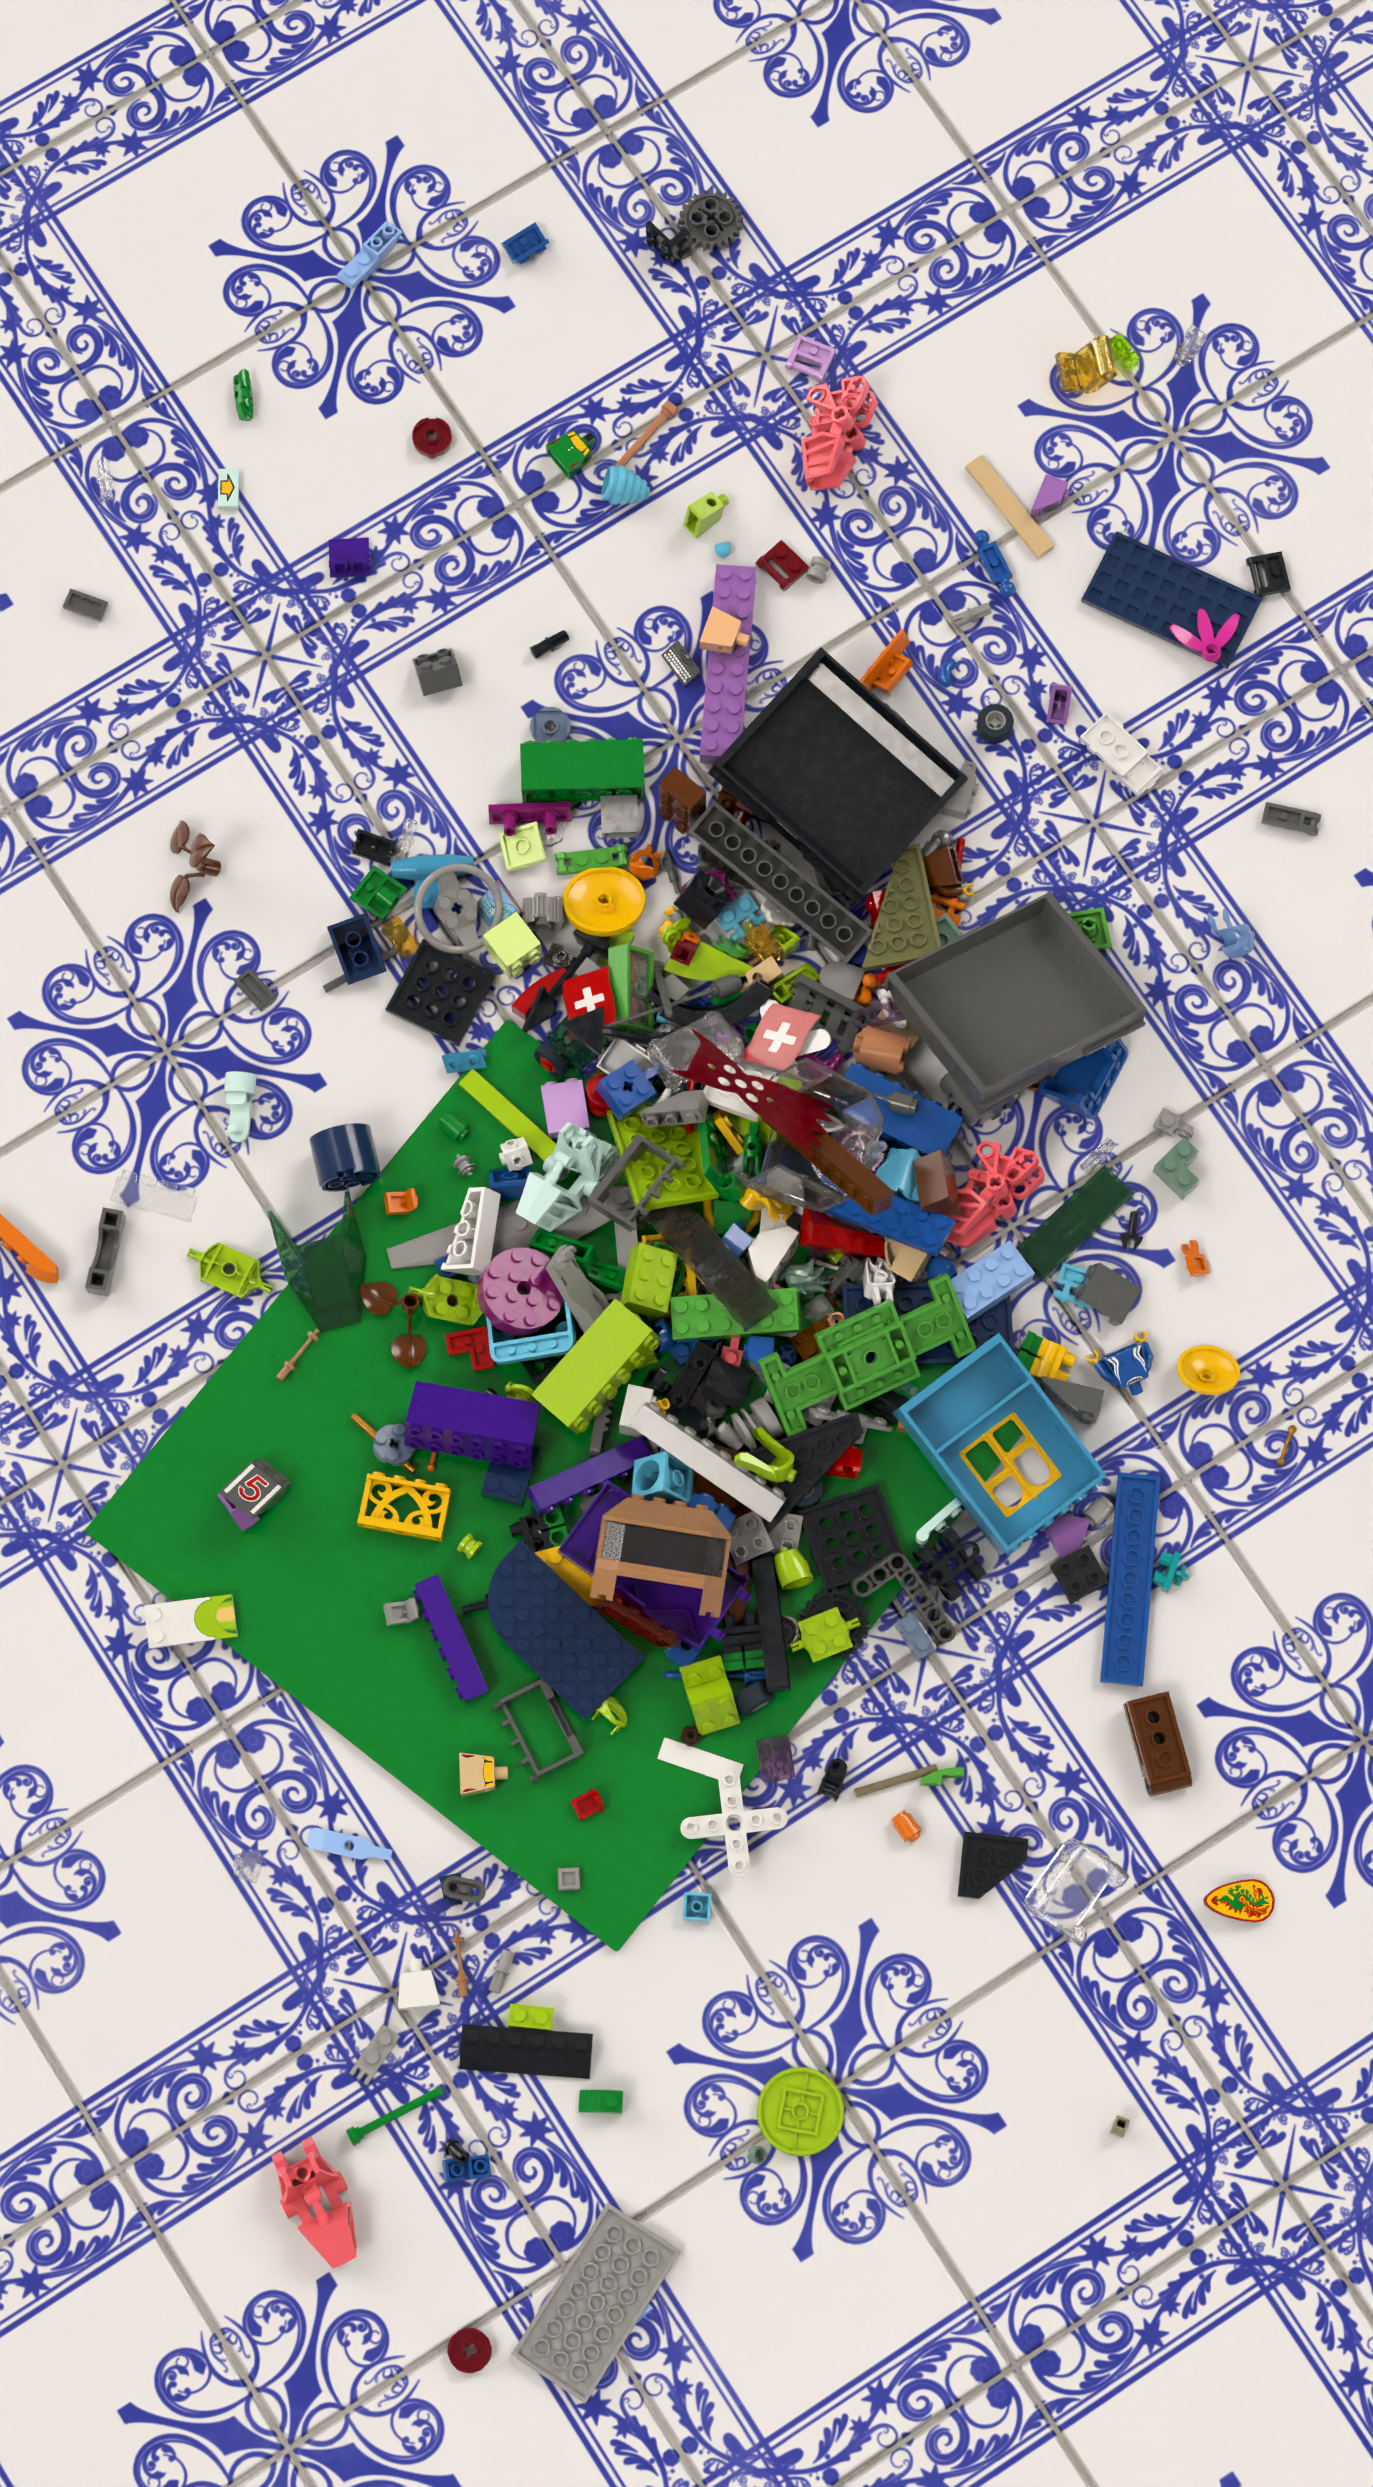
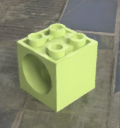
M517 912L483 935L485 949L508 979L513 976L518 977L524 972L525 967L528 965L533 966L541 959V943Z

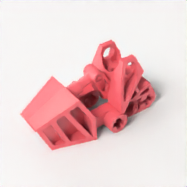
M863 376L841 379L842 390L831 392L827 383L812 387L809 390L806 400L816 407L814 411L816 416H812L809 419L812 435L802 439L801 444L805 480L807 486L812 490L839 488L857 461L852 454L853 450H861L866 444V439L859 428L862 429L869 425L877 408L878 401L874 392L869 390V384ZM815 392H822V396L818 400L812 399ZM861 414L865 415V419L863 421L856 422L857 416Z
M985 1140L975 1148V1152L979 1156L980 1163L985 1171L970 1169L967 1173L969 1179L965 1187L957 1189L961 1208L960 1216L941 1214L955 1220V1226L948 1236L947 1242L968 1249L998 1229L995 1221L999 1216L1008 1219L1016 1214L1017 1207L1013 1199L1023 1200L1027 1198L1044 1182L1045 1174L1039 1166V1159L1035 1152L1015 1147L1011 1157L1002 1154L1000 1143ZM988 1146L992 1148L990 1154H981V1150L984 1147ZM1026 1159H1029V1160H1033V1162H1032V1163H1029V1162H1026L1025 1160H1026ZM1034 1173L1036 1175L1038 1174L1039 1177L1036 1178L1032 1177L1031 1175ZM974 1186L984 1188L979 1195L973 1191ZM1017 1186H1025L1024 1192H1014Z
M312 2136L301 2141L308 2156L304 2160L289 2166L282 2151L272 2155V2160L276 2167L282 2196L280 2203L287 2218L299 2215L302 2225L298 2226L297 2229L330 2267L334 2269L357 2257V2239L351 2202L343 2204L339 2197V2193L348 2190L341 2172H336L321 2157ZM320 2186H322L332 2207V2210L328 2211L329 2213L321 2205L320 2200L323 2197ZM310 2205H312L316 2213V2218L312 2219L308 2209Z

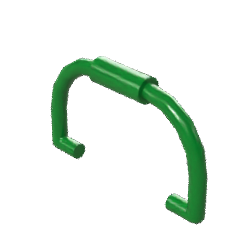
M654 1241L653 1247H659L678 1254L679 1271H677L671 1297H677L680 1294L685 1277V1264L682 1255L670 1245Z

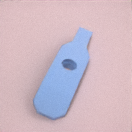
M314 1828L309 1831L306 1842L310 1849L359 1860L375 1857L390 1861L393 1851L374 1846L366 1838L320 1828ZM349 1842L354 1845V1848L350 1851L345 1848Z

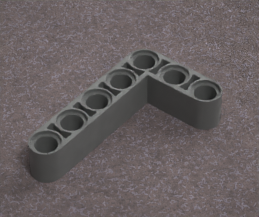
M899 1552L888 1554L852 1580V1591L858 1596L865 1597L895 1577L935 1637L942 1642H950L955 1638L956 1630L903 1554ZM896 1556L901 1557V1565L894 1568L891 1564L892 1559ZM877 1569L884 1570V1577L880 1580L874 1578V1572ZM907 1574H912L914 1577V1581L910 1585L904 1584V1577ZM860 1581H865L867 1584L864 1592H858L856 1589L857 1583ZM920 1591L925 1592L926 1599L918 1603L916 1601V1594ZM931 1609H936L938 1612V1616L934 1620H929L928 1612ZM949 1627L950 1634L942 1638L940 1636L941 1628Z

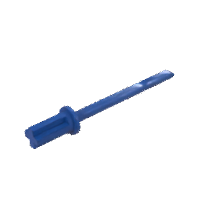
M745 1668V1673H726L727 1679H745V1685H747V1683H755L761 1679H766L765 1670H748ZM664 1672V1678L682 1679L680 1672Z

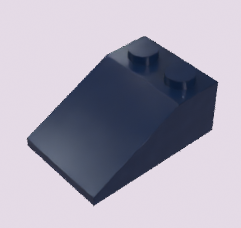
M366 913L327 927L348 985L387 971Z
M534 1447L530 1468H517L512 1465L490 1462L481 1488V1496L522 1508L541 1447Z

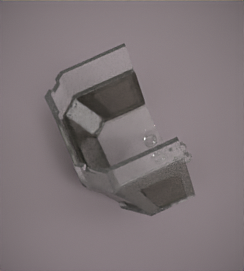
M804 1058L771 1076L769 1079L771 1081L785 1085L835 1107L836 1109L821 1108V1110L841 1121L844 1128L835 1132H827L828 1135L871 1172L874 1168L873 1163H881L884 1160V1155L879 1152L884 1151L887 1144L883 1141H878L883 1130L882 1123L884 1118L871 1091L808 1058ZM767 1098L768 1102L773 1101L771 1098ZM773 1129L771 1130L761 1173L751 1177L742 1171L738 1172L739 1177L743 1178L742 1183L744 1186L768 1198L820 1213L851 1199Z

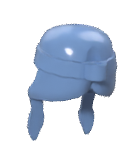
M1223 909V920L1228 928L1218 930L1211 913L1207 914L1213 933L1224 940L1221 949L1227 957L1239 958L1252 951L1255 934L1254 931H1251L1248 924L1233 926L1227 910Z

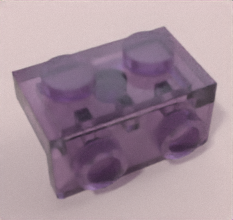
M789 1734L756 1740L763 1782H778L795 1777Z

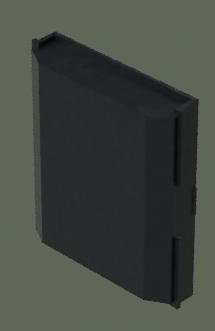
M822 647L816 651L708 771L710 776L760 820H765L797 848L808 863L855 904L861 900L871 886L968 780L965 774L909 726L904 718L887 703H883Z

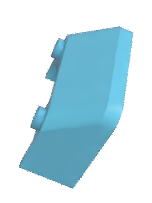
M566 1302L567 1321L561 1322L556 1328V1333L515 1339L511 1334L498 1332L497 1328L486 1317L490 1355L493 1361L499 1365L567 1354L575 1345L577 1326L576 1319Z

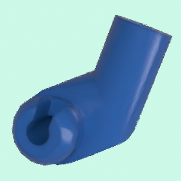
M950 658L938 670V681L945 688L952 685L953 680L950 678V672L958 666L953 658Z

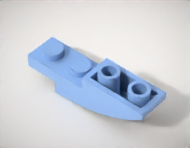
M386 221L362 245V250L337 274V279L352 290L361 281L365 282L389 254L402 235V231Z

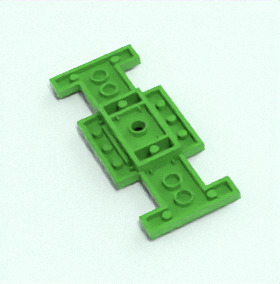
M944 1273L927 1281L934 1301L900 1317L897 1315L892 1300L889 1299L815 1333L814 1336L821 1353L785 1370L777 1352L757 1360L786 1436L789 1437L808 1429L801 1413L802 1409L836 1393L843 1410L847 1411L920 1377L915 1356L947 1341H950L957 1358L977 1349L949 1274ZM869 1352L875 1353V1358L872 1362H866L865 1359Z

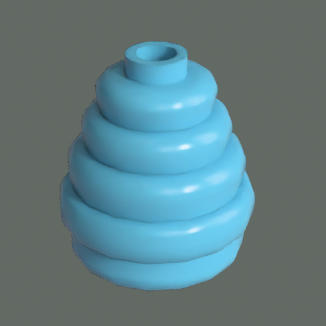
M612 465L605 474L601 496L603 500L609 501L612 505L641 503L644 498H648L650 487H647L646 480L641 479L639 475H635L633 470H627V467L623 465Z

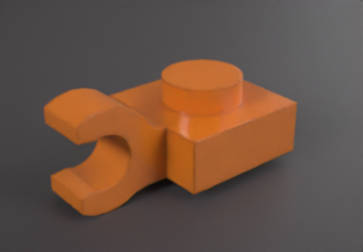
M1190 1240V1249L1188 1244H1182V1252L1188 1255L1185 1257L1190 1277L1210 1274L1204 1254L1199 1253L1198 1242Z

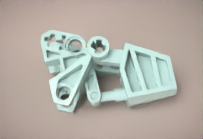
M567 1122L559 1131L553 1154L547 1157L543 1164V1170L546 1172L545 1176L537 1172L529 1173L516 1213L533 1224L551 1232L583 1210L579 1200L583 1195L587 1197L591 1195L600 1183L598 1180L602 1179L619 1159L618 1148L610 1143L601 1141L588 1130ZM570 1170L580 1172L581 1175L569 1190L556 1184L557 1181L564 1180Z

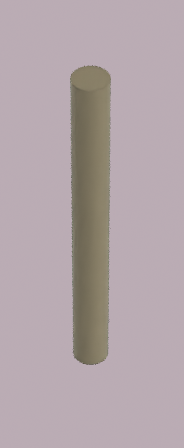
M936 1764L856 1788L854 1792L856 1797H860L924 1777L938 1771Z

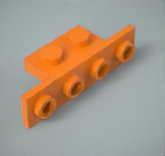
M903 629L893 637L889 645L881 652L880 656L860 679V682L870 691L875 687L890 694L912 667L911 659L901 655L910 643Z

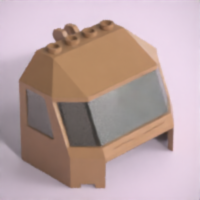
M632 1494V1498H625L602 1515L590 1597L600 1599L601 1595H606V1600L613 1601L617 1575L703 1589L699 1615L705 1616L706 1612H711L710 1617L720 1618L732 1536L715 1513L708 1510L709 1506L696 1504L695 1508L687 1507V1502L674 1501L672 1504H666V1499L653 1497V1501L644 1500L645 1496Z

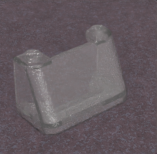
M710 1011L703 1018L661 1039L656 1038L649 1043L647 1055L670 1094L680 1090L678 1085L683 1080L685 1083L689 1081V1079L671 1070L687 1071L701 1043L692 1029L706 1037L729 1058H733L734 1062L744 1058V1043L720 1012Z

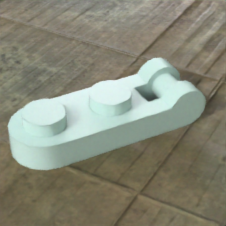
M958 1498L952 1500L918 1530L915 1538L917 1544L925 1545L929 1535L934 1530L940 1531L946 1526L947 1523L945 1521L950 1516L955 1518L962 1511V1502Z

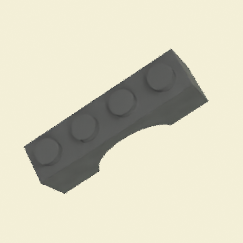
M104 1207L102 1209L98 1227L97 1249L93 1263L89 1267L85 1285L89 1294L109 1297L126 1220L124 1211Z

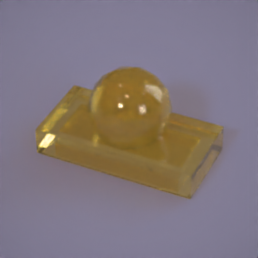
M398 915L381 925V929L392 945L395 946L403 960L416 953L419 945Z

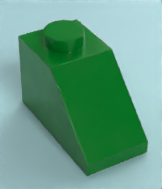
M580 2090V2113L622 2115L623 2091Z

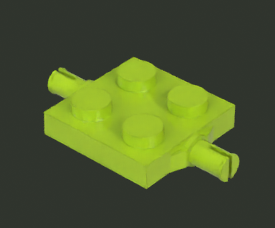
M838 1607L797 1622L801 1632V1640L789 1644L790 1648H792V1652L805 1648L812 1662H817L852 1648L849 1630L861 1626L860 1622L855 1623L859 1621L857 1617L845 1622L840 1615Z

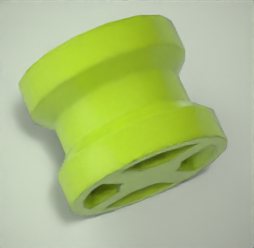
M469 1533L461 1541L457 1550L464 1552L467 1558L472 1560L482 1548L483 1543L476 1541L473 1535Z

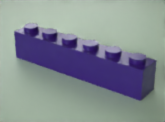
M639 1436L529 1487L527 1495L537 1515L542 1513L548 1515L554 1512L559 1505H570L575 1501V1498L581 1495L583 1498L587 1497L598 1487L602 1489L607 1481L612 1483L613 1480L618 1478L619 1480L626 1479L634 1471V1460L650 1456L651 1453L642 1436Z
M436 1574L415 1583L416 1590L413 1591L417 1603L422 1602L424 1610H421L426 1622H431L433 1629H430V1633L434 1642L438 1640L441 1645L438 1651L442 1660L448 1661L450 1667L446 1670L451 1681L455 1679L458 1684L455 1690L459 1699L464 1698L467 1704L489 1694L487 1685L439 1575Z

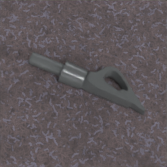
M666 848L660 862V868L668 872L669 881L673 884L675 893L680 894L677 883L679 879L674 870L668 848ZM665 859L668 862L667 867L663 866Z

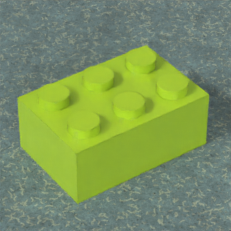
M640 1242L630 1248L620 1303L630 1311L656 1319L667 1314L678 1254Z

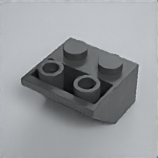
M444 648L436 653L429 655L421 654L417 658L412 659L423 696L463 686L452 649Z

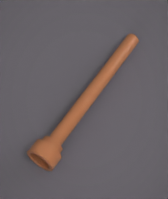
M666 401L661 406V414L615 466H625L666 419L673 418L679 412L673 403Z

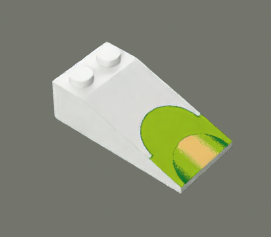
M233 1594L144 1606L149 1648L152 1649L238 1637Z

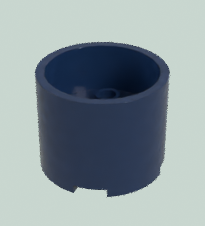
M352 1123L334 1126L314 1134L309 1139L320 1187L322 1186L323 1191H346L349 1187H355L360 1184L361 1186H366L381 1177L372 1130L369 1125Z

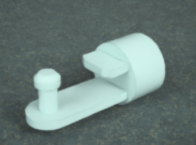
M229 1071L225 1073L224 1094H226V1103L231 1105L227 1131L229 1137L237 1143L244 1142L249 1136L252 1097L255 1096L257 1076L245 1071Z

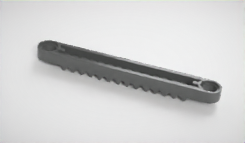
M620 1292L617 1293L616 1299L619 1302L621 1301L622 1293ZM616 1397L607 1400L603 1405L604 1408L601 1413L595 1416L589 1457L594 1458L602 1454L605 1434L610 1433L607 1426L612 1424L610 1419H608L613 1417L610 1409L615 1407L611 1401L616 1400Z

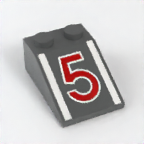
M1042 1376L1039 1386L1046 1396L1075 1419H1079L1080 1423L1087 1425L1096 1423L1100 1413L1104 1390Z
M258 1457L236 1475L220 1491V1494L253 1519L279 1503L290 1487L291 1482L287 1480L283 1473L273 1469L269 1462Z

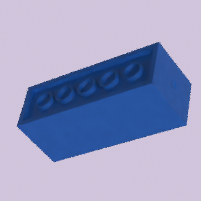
M851 1063L840 1085L889 1097V1094H893L894 1091L914 1095V1098L919 1099L916 1114L908 1116L890 1111L887 1101L842 1089L836 1091L830 1103L836 1109H829L828 1114L837 1118L843 1125H849L850 1128L856 1131L858 1128H861L863 1133L869 1130L870 1136L876 1134L875 1140H882V1144L890 1148L906 1150L914 1148L920 1152L919 1155L921 1157L941 1149L945 1156H948L962 1129L964 1117L961 1116V1113L954 1109L949 1111L943 1108V1105L938 1101H929L917 1091L911 1092L906 1090L905 1086L901 1083H892L886 1080L887 1078L884 1075L868 1071V1068L862 1064L855 1065Z

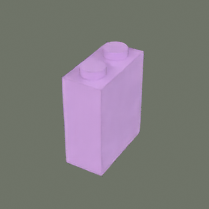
M570 1078L563 1083L551 1081L541 1086L550 1139L558 1138L559 1131L567 1122L590 1132L582 1080Z

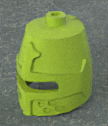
M787 1547L780 1549V1553L774 1557V1565L781 1588L784 1590L795 1589L811 1584L814 1580L808 1562L798 1549L788 1550Z

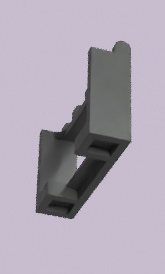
M637 1134L587 1199L592 1208L630 1232L632 1230L635 1231L637 1226L633 1222L639 1213L645 1216L649 1213L644 1208L652 1197L659 1200L661 1195L656 1191L665 1180L672 1183L674 1179L670 1176V1173L674 1168L677 1170L683 1169L685 1164ZM647 1150L668 1163V1166L626 1219L604 1205V1202L610 1196L609 1189L630 1162H636L642 1153Z
M542 1679L500 1699L498 1703L492 1706L494 1710L503 1708L508 1719L501 1722V1725L505 1727L511 1724L517 1739L510 1743L512 1746L520 1743L527 1756L520 1761L521 1765L530 1762L535 1775L528 1778L530 1783L584 1756L575 1735L572 1733L555 1699L552 1689ZM538 1688H541L573 1752L568 1757L540 1771L506 1706Z

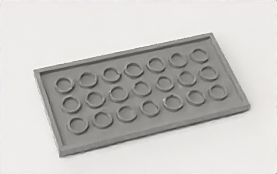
M607 2202L511 2355L586 2404L680 2255L681 2250Z

